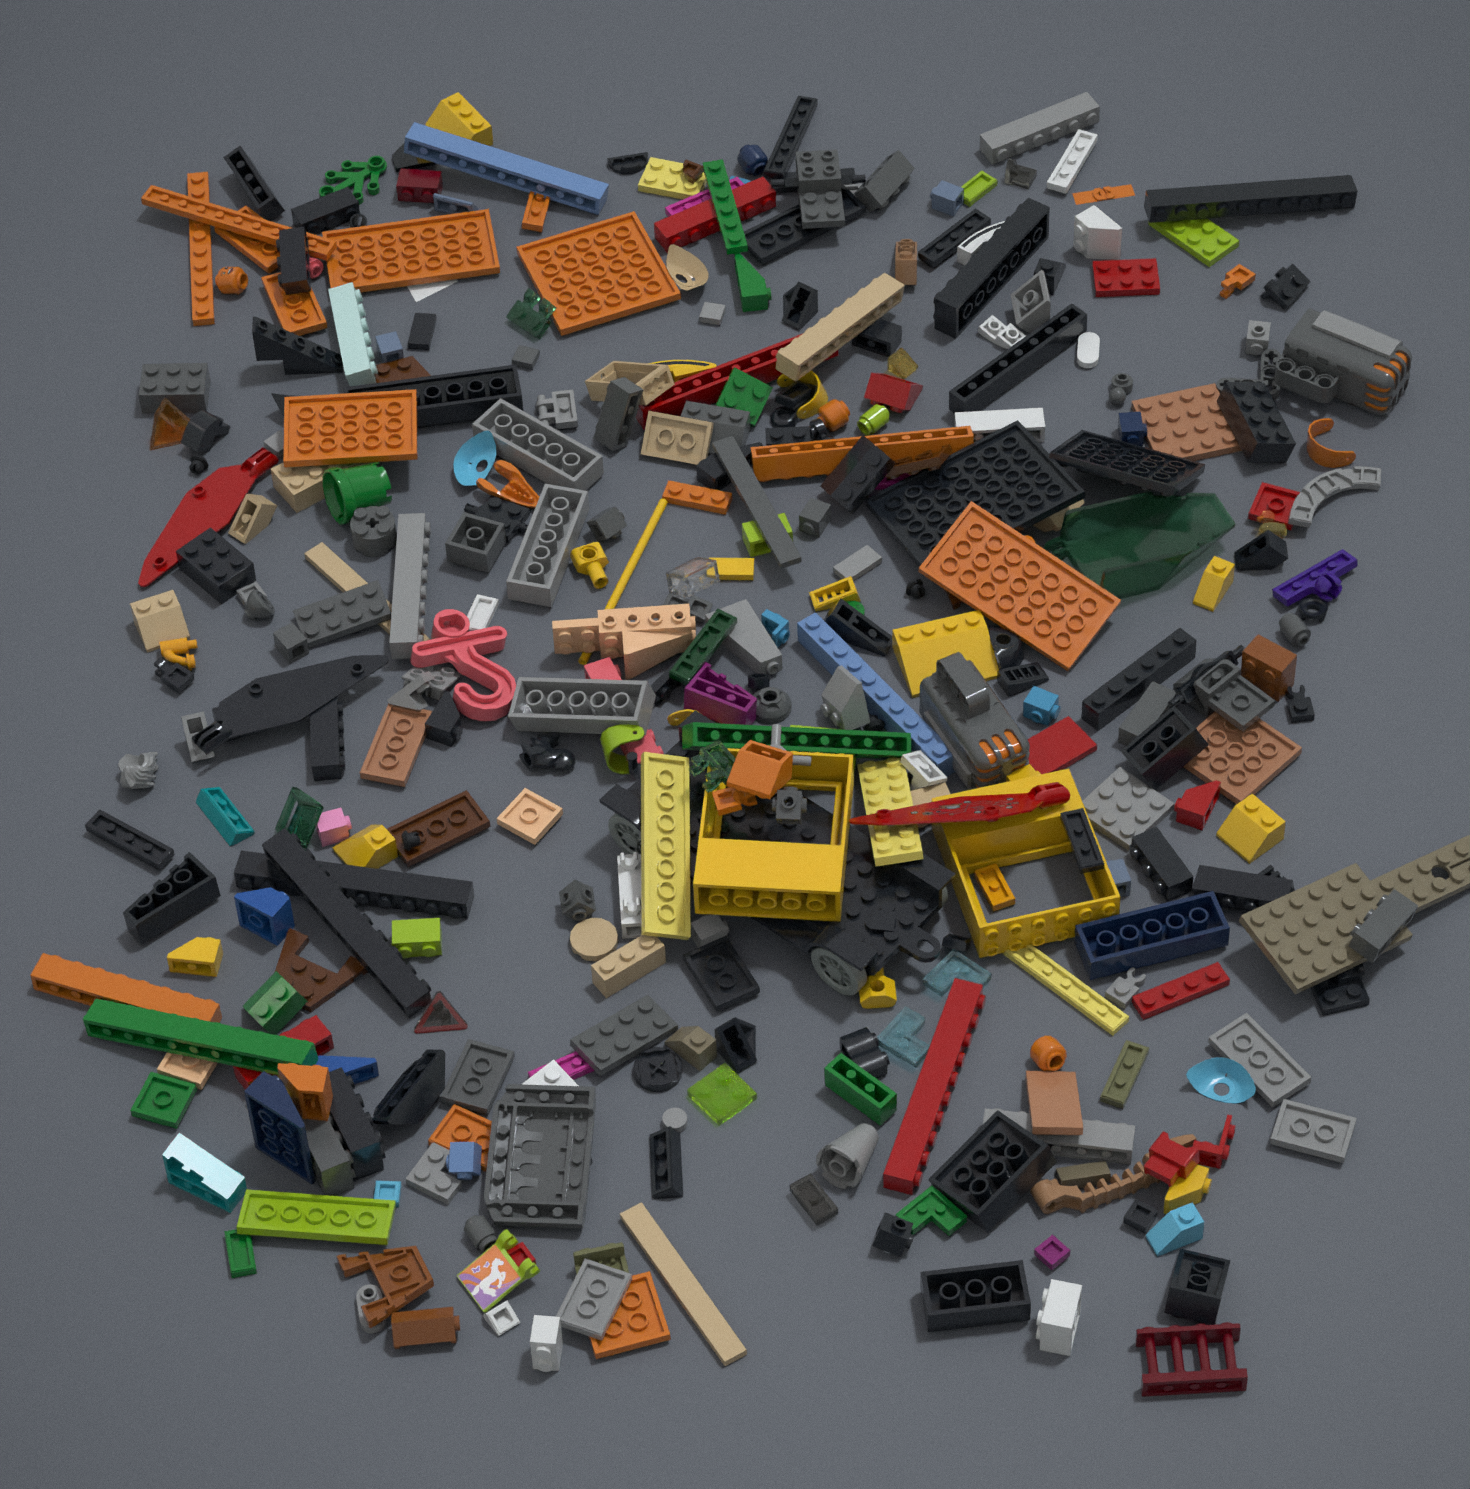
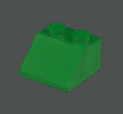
M275 971L243 1007L270 1034L276 1035L308 1001Z

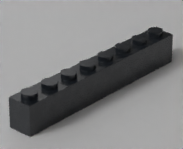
M1074 304L1067 306L949 391V410L954 414L956 412L979 411L1076 341L1081 334L1087 332V313Z

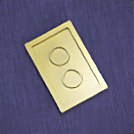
M650 157L638 183V191L686 199L702 192L707 182L704 172L692 184L684 177L683 163Z

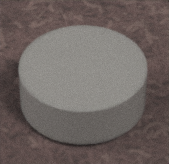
M680 1108L666 1110L662 1116L663 1127L671 1126L678 1133L683 1131L687 1127L686 1112Z

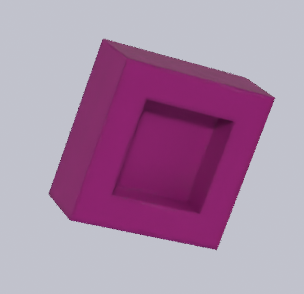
M1052 1234L1034 1249V1255L1049 1269L1053 1270L1070 1256L1071 1250Z

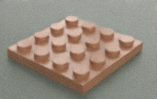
M1215 383L1138 399L1131 403L1133 412L1141 411L1142 422L1147 424V436L1145 439L1150 449L1192 461L1242 451L1217 403L1220 393Z
M1214 712L1196 727L1209 745L1189 761L1184 768L1205 783L1216 780L1220 781V793L1235 804H1238L1249 795H1255L1302 754V747L1260 718L1242 732L1217 712Z

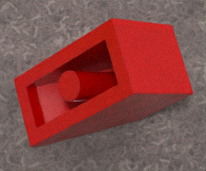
M1216 780L1185 790L1182 798H1178L1174 806V811L1177 812L1176 822L1203 831L1220 797L1221 782Z

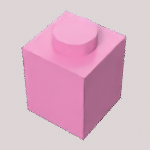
M342 808L314 815L316 830L322 847L339 843L349 838L348 830L352 829L349 816H344Z

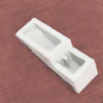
M1005 221L988 226L963 241L957 247V262L965 266L971 256L981 249L983 243L988 241L993 236L994 231L999 229Z

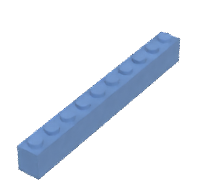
M416 122L413 123L405 136L404 153L528 193L532 191L534 195L537 193L542 194L544 198L548 196L550 200L599 215L607 201L609 184Z
M816 612L797 623L798 642L831 675L834 674L838 666L842 665L862 683L868 712L871 715H877L878 719L883 720L885 723L884 728L888 732L911 733V753L921 750L946 777L955 772L953 770V755L939 735Z

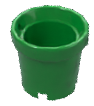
M379 462L345 469L334 467L324 470L322 476L324 497L332 517L340 525L349 523L357 508L379 507L391 503L392 495L387 497L386 490L391 489V484L384 467H377Z

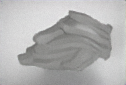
M141 753L138 756L126 754L121 758L118 768L121 771L120 784L122 787L128 789L154 787L155 784L151 781L156 779L153 773L158 769V765L155 763L157 762L155 757L158 753Z

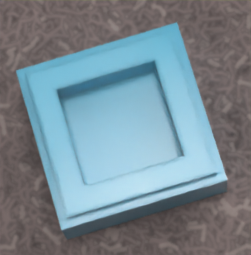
M376 1181L374 1199L395 1200L396 1207H399L402 1188L401 1181Z

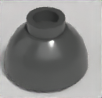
M253 590L247 598V608L244 612L251 620H254L255 618L263 619L272 616L275 613V609L260 591Z

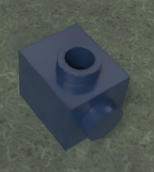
M1141 411L1119 413L1118 432L1121 441L1143 446V439L1147 436V424L1142 422Z

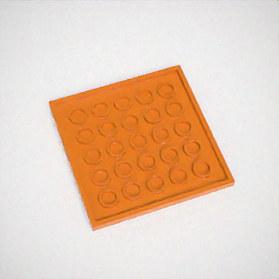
M635 211L516 247L522 264L561 336L681 299L678 287Z

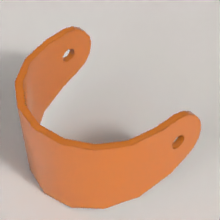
M1330 418L1315 420L1309 425L1307 452L1315 463L1323 467H1343L1355 460V452L1331 450L1318 444L1313 439L1319 434L1329 431L1334 426V422Z

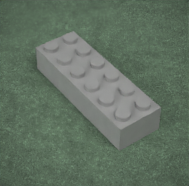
M501 398L472 424L473 436L487 430L492 433L496 444V455L547 484L586 491L604 474L602 455Z
M551 484L544 485L506 581L508 599L552 607L570 561V553L575 548L589 511L588 491Z
M519 677L508 718L517 731L602 734L608 727L631 724L642 727L644 735H646L656 695L648 681Z

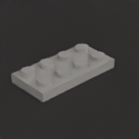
M1245 1013L1209 1036L1208 1043L1223 1058L1238 1062L1248 1071L1254 1081L1256 1091L1272 1108L1281 1103L1283 1099H1287L1311 1083V1076L1248 1013Z

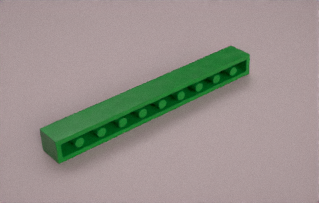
M692 722L682 726V750L710 751V747L741 749L749 740L770 746L772 726ZM781 727L780 745L786 751L842 753L853 755V758L869 759L901 758L903 754L911 753V733Z
M95 999L83 1018L87 1034L91 1037L261 1072L265 1071L275 1075H279L278 1063L313 1066L319 1060L314 1043L307 1040H298L263 1031H254L218 1022L180 1016L174 1013L170 1014L154 1009L135 1007L110 1000Z

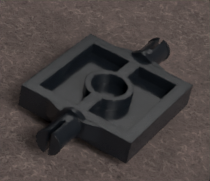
M492 495L479 507L467 503L464 508V512L504 523L506 542H509L519 532L526 533L528 525L524 524V522L530 516L529 508Z

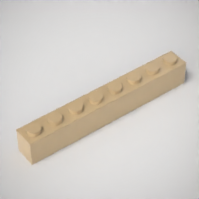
M883 273L878 278H874L869 285L861 288L857 294L851 298L849 297L838 308H834L829 315L821 318L817 324L809 327L798 338H794L785 348H781L776 355L775 369L796 382L902 301L905 285L886 273Z

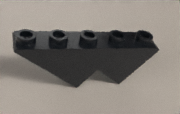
M256 316L253 317L252 335L257 361L283 360L285 375L343 372L341 354Z

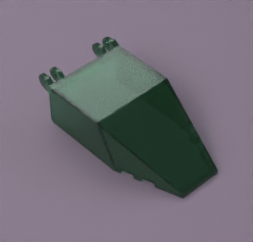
M1144 492L1066 511L1060 536L1049 540L1043 547L1061 561L1068 557L1075 570L1117 598L1123 599L1159 590L1232 530L1236 523L1215 493H1187L1186 496L1167 497L1153 495V492Z

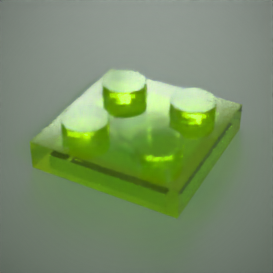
M726 1063L687 1089V1095L719 1126L757 1099V1093Z

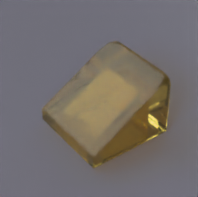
M903 348L898 349L887 360V370L902 379L907 378L918 369V365Z

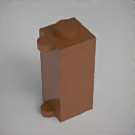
M453 1307L393 1312L391 1315L395 1349H400V1346L451 1341V1344L457 1343L456 1331H461L459 1315L454 1316Z

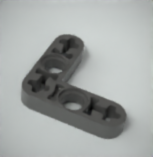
M1266 349L1262 352L1260 379H1219L1216 383L1219 393H1221L1226 382L1265 383L1267 388L1272 386L1270 394L1274 401L1279 398L1280 386L1275 383L1274 377L1270 378L1265 376V374H1275L1276 362L1281 356L1280 352L1276 349ZM1269 359H1273V365L1269 364Z

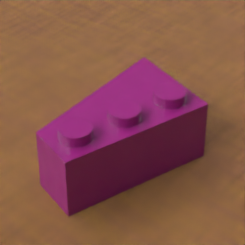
M707 662L685 687L683 708L685 710H696L708 719L721 724L752 725L756 720L757 698L738 684L733 685L728 682L724 674H717Z

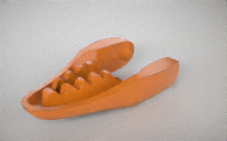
M498 460L493 464L494 469L509 480V483L501 491H498L490 482L483 478L476 480L478 488L486 494L526 508L534 509L540 497L527 483L521 472L514 465L503 460Z

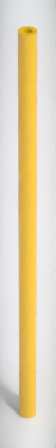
M661 498L604 610L615 609L668 504L666 499ZM582 652L578 660L579 664L586 665L593 652Z

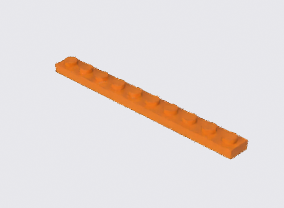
M208 172L187 173L188 196L210 203ZM189 219L193 326L215 324L211 225Z
M151 185L141 197L143 205L276 245V239H279V230L291 229V227L154 185ZM306 232L309 242V256L328 261L337 248L336 241Z

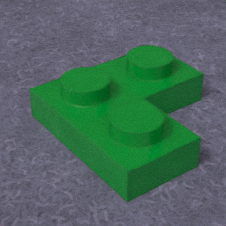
M933 1185L895 1214L896 1217L913 1223L911 1230L913 1235L930 1221L948 1236L967 1222V1215Z

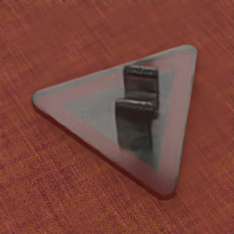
M437 991L432 998V1002L429 1003L414 1027V1032L420 1034L465 1030L468 1028V1024L441 991Z

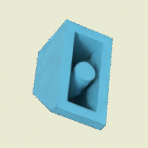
M1192 1202L1167 1213L1146 1234V1239L1158 1257L1203 1239L1204 1220Z

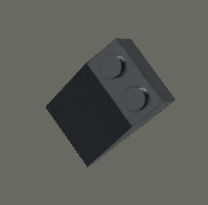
M1180 1248L1164 1313L1176 1318L1195 1320L1200 1324L1215 1325L1230 1260Z

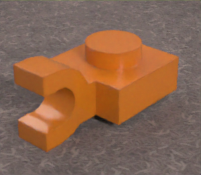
M1238 264L1226 273L1225 280L1221 282V286L1224 289L1220 291V296L1227 299L1236 287L1243 290L1255 281L1256 274Z
M732 787L712 792L719 816L742 810L741 804L746 806L757 804L756 795L740 792Z

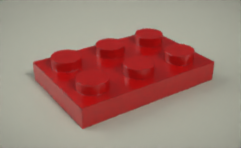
M1156 258L1092 261L1096 297L1160 295Z

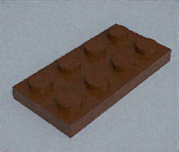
M465 790L387 828V830L396 839L399 856L407 867H410L491 826L490 820L469 792ZM405 830L408 833L416 831L420 837V845L411 847L410 851L404 849L401 835Z

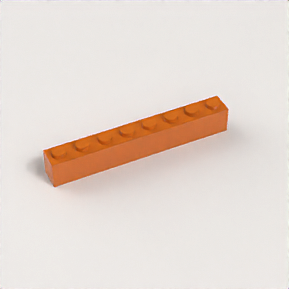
M43 953L30 975L34 990L89 1006L93 1004L95 999H101L220 1023L222 1019L219 1003L211 999H201L194 997L190 993H180L165 986H156L144 980L139 981L128 978L123 974L107 972L102 968H93L78 961L73 962L62 959L57 955Z

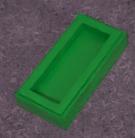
M237 1229L224 1231L231 1277L236 1278L257 1274L251 1235L237 1234Z

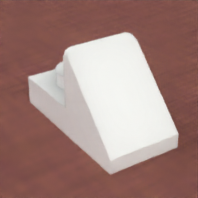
M921 750L902 755L901 764L913 775L910 791L947 781L944 773Z

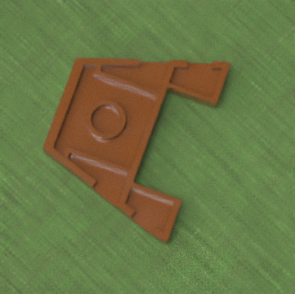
M416 1246L384 1249V1253L370 1255L367 1251L359 1252V1256L347 1257L346 1254L337 1256L338 1264L345 1278L371 1269L384 1295L382 1299L361 1306L363 1316L369 1328L376 1326L391 1316L393 1312H397L434 1286L433 1278Z

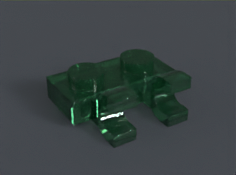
M528 288L523 297L524 301L517 300L506 315V318L540 340L552 323L548 318L556 310V307L543 298L539 305V311L533 310V307L540 301L541 297Z
M718 740L700 748L699 755L691 758V762L694 765L689 767L688 771L695 777L701 774L708 766L713 770L705 774V778L708 781L703 783V788L709 793L715 790L722 782L727 785V780L736 758Z

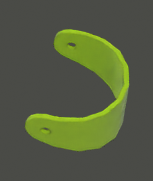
M620 724L608 727L602 732L600 741L607 766L610 770L618 774H630L626 757L612 751L622 744L641 740L644 737L642 727Z

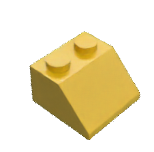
M1251 794L1234 806L1217 831L1216 836L1250 864L1284 839L1286 821L1254 794Z

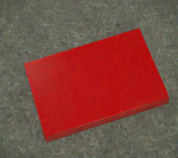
M1069 716L1028 739L1030 744L1029 764L1035 771H1039L1041 774L1063 770L1097 750V744Z

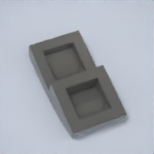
M672 591L669 592L663 604H689L690 616H695V622H705V614H708L713 606V603L695 595L688 599Z

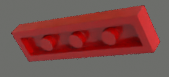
M1216 962L1132 996V1004L1141 1018L1145 1020L1229 986L1230 979L1219 962Z

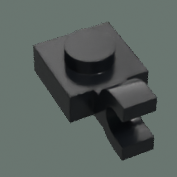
M162 658L154 662V666L158 668L155 674L162 678L164 684L177 693L184 690L194 680V674L178 663L170 666Z

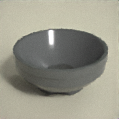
M766 687L753 694L757 698V721L764 724H776L784 721L790 715L792 709L791 699L782 689ZM768 694H773L777 697L774 701H766L764 699Z

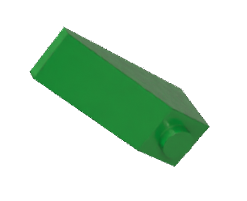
M735 253V271L742 311L768 310V301L772 300L771 289L766 288L765 279L740 253Z

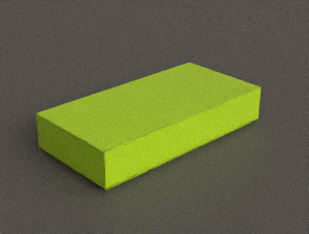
M980 171L961 186L964 188V204L971 207L995 188L998 180L984 171Z

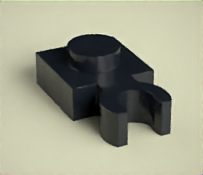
M1300 685L1299 693H1295L1292 691L1291 686H1288L1287 709L1291 723L1314 721L1315 713L1311 698L1305 697V687Z

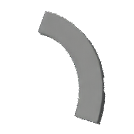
M1355 466L1353 469L1342 470L1339 468L1319 475L1304 486L1295 499L1289 514L1288 524L1310 528L1315 510L1324 500L1336 493L1351 489L1379 490L1381 469Z

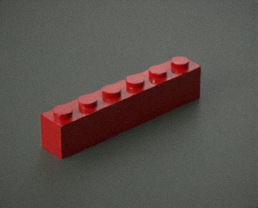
M764 177L732 189L740 221L776 207V191L774 188H771V185ZM711 199L654 223L655 239L667 253L670 245L674 244L683 247L720 231Z

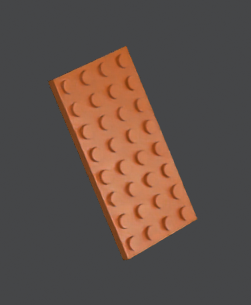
M489 209L322 232L324 238L334 240L337 244V248L328 261H326L330 288L353 282L356 290L360 289V292H368L500 273Z
M972 501L918 569L919 573L976 611H981L982 615L1000 627L1015 633L1021 638V641L1068 672L1121 604V599Z

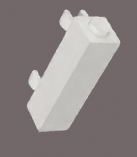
M633 852V854L624 855V853H621L620 856H617L622 939L638 938L641 936V854Z

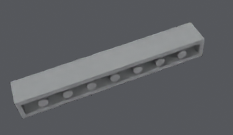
M425 513L398 514L389 641L392 659L411 658L413 645L424 641V637L421 635V632H425V620L422 616H426V604L423 602V599H427V587L424 586V583H428V571L425 570V567H429V555L426 554V551H430V539L427 538V535H431V524L426 522Z

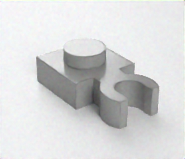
M1130 968L1126 979L1119 976L1105 991V998L1126 1009L1132 1002V996L1139 994V987L1144 985L1146 975L1142 974L1141 977L1134 978L1135 968Z

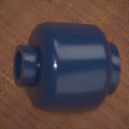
M747 144L743 146L737 157L739 165L748 175H760L763 173L768 162L767 156L758 145Z

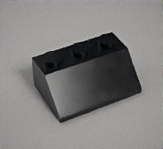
M863 435L820 487L845 509L854 514L865 501L864 499L868 498L896 463Z
M1173 706L1124 747L1121 753L1146 782L1156 790L1209 744L1188 719Z

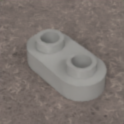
M375 1285L362 1286L356 1294L360 1326L365 1332L371 1334L380 1332L386 1324L385 1319L376 1326L369 1328L362 1313V1305L383 1298L380 1288Z

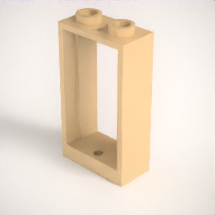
M612 361L585 381L591 401L604 402L610 381L625 377L644 389L639 405L649 404L675 385L668 365Z

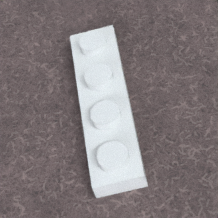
M1078 129L1048 179V189L1065 194L1068 192L1097 143V134Z

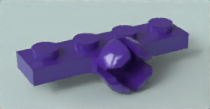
M1342 549L1273 588V597L1287 607L1309 594H1316L1323 601H1332L1342 591V580L1338 577L1358 566L1357 559Z

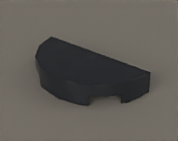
M648 152L607 158V163L610 169L616 173L623 175L638 173L648 164Z

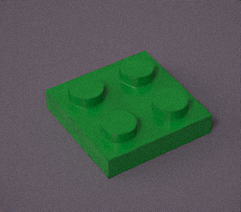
M734 367L715 406L749 411L751 427H754L773 387Z
M150 1072L130 1110L131 1115L177 1129L197 1091L196 1084Z

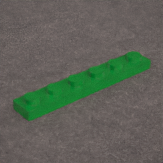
M722 159L703 162L705 179L726 253L729 255L748 252V245L724 161Z

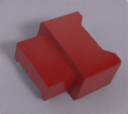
M1163 1131L1149 1148V1160L1144 1165V1173L1172 1187L1179 1177L1186 1179L1200 1162L1199 1150L1194 1146L1186 1148L1170 1140L1168 1133Z

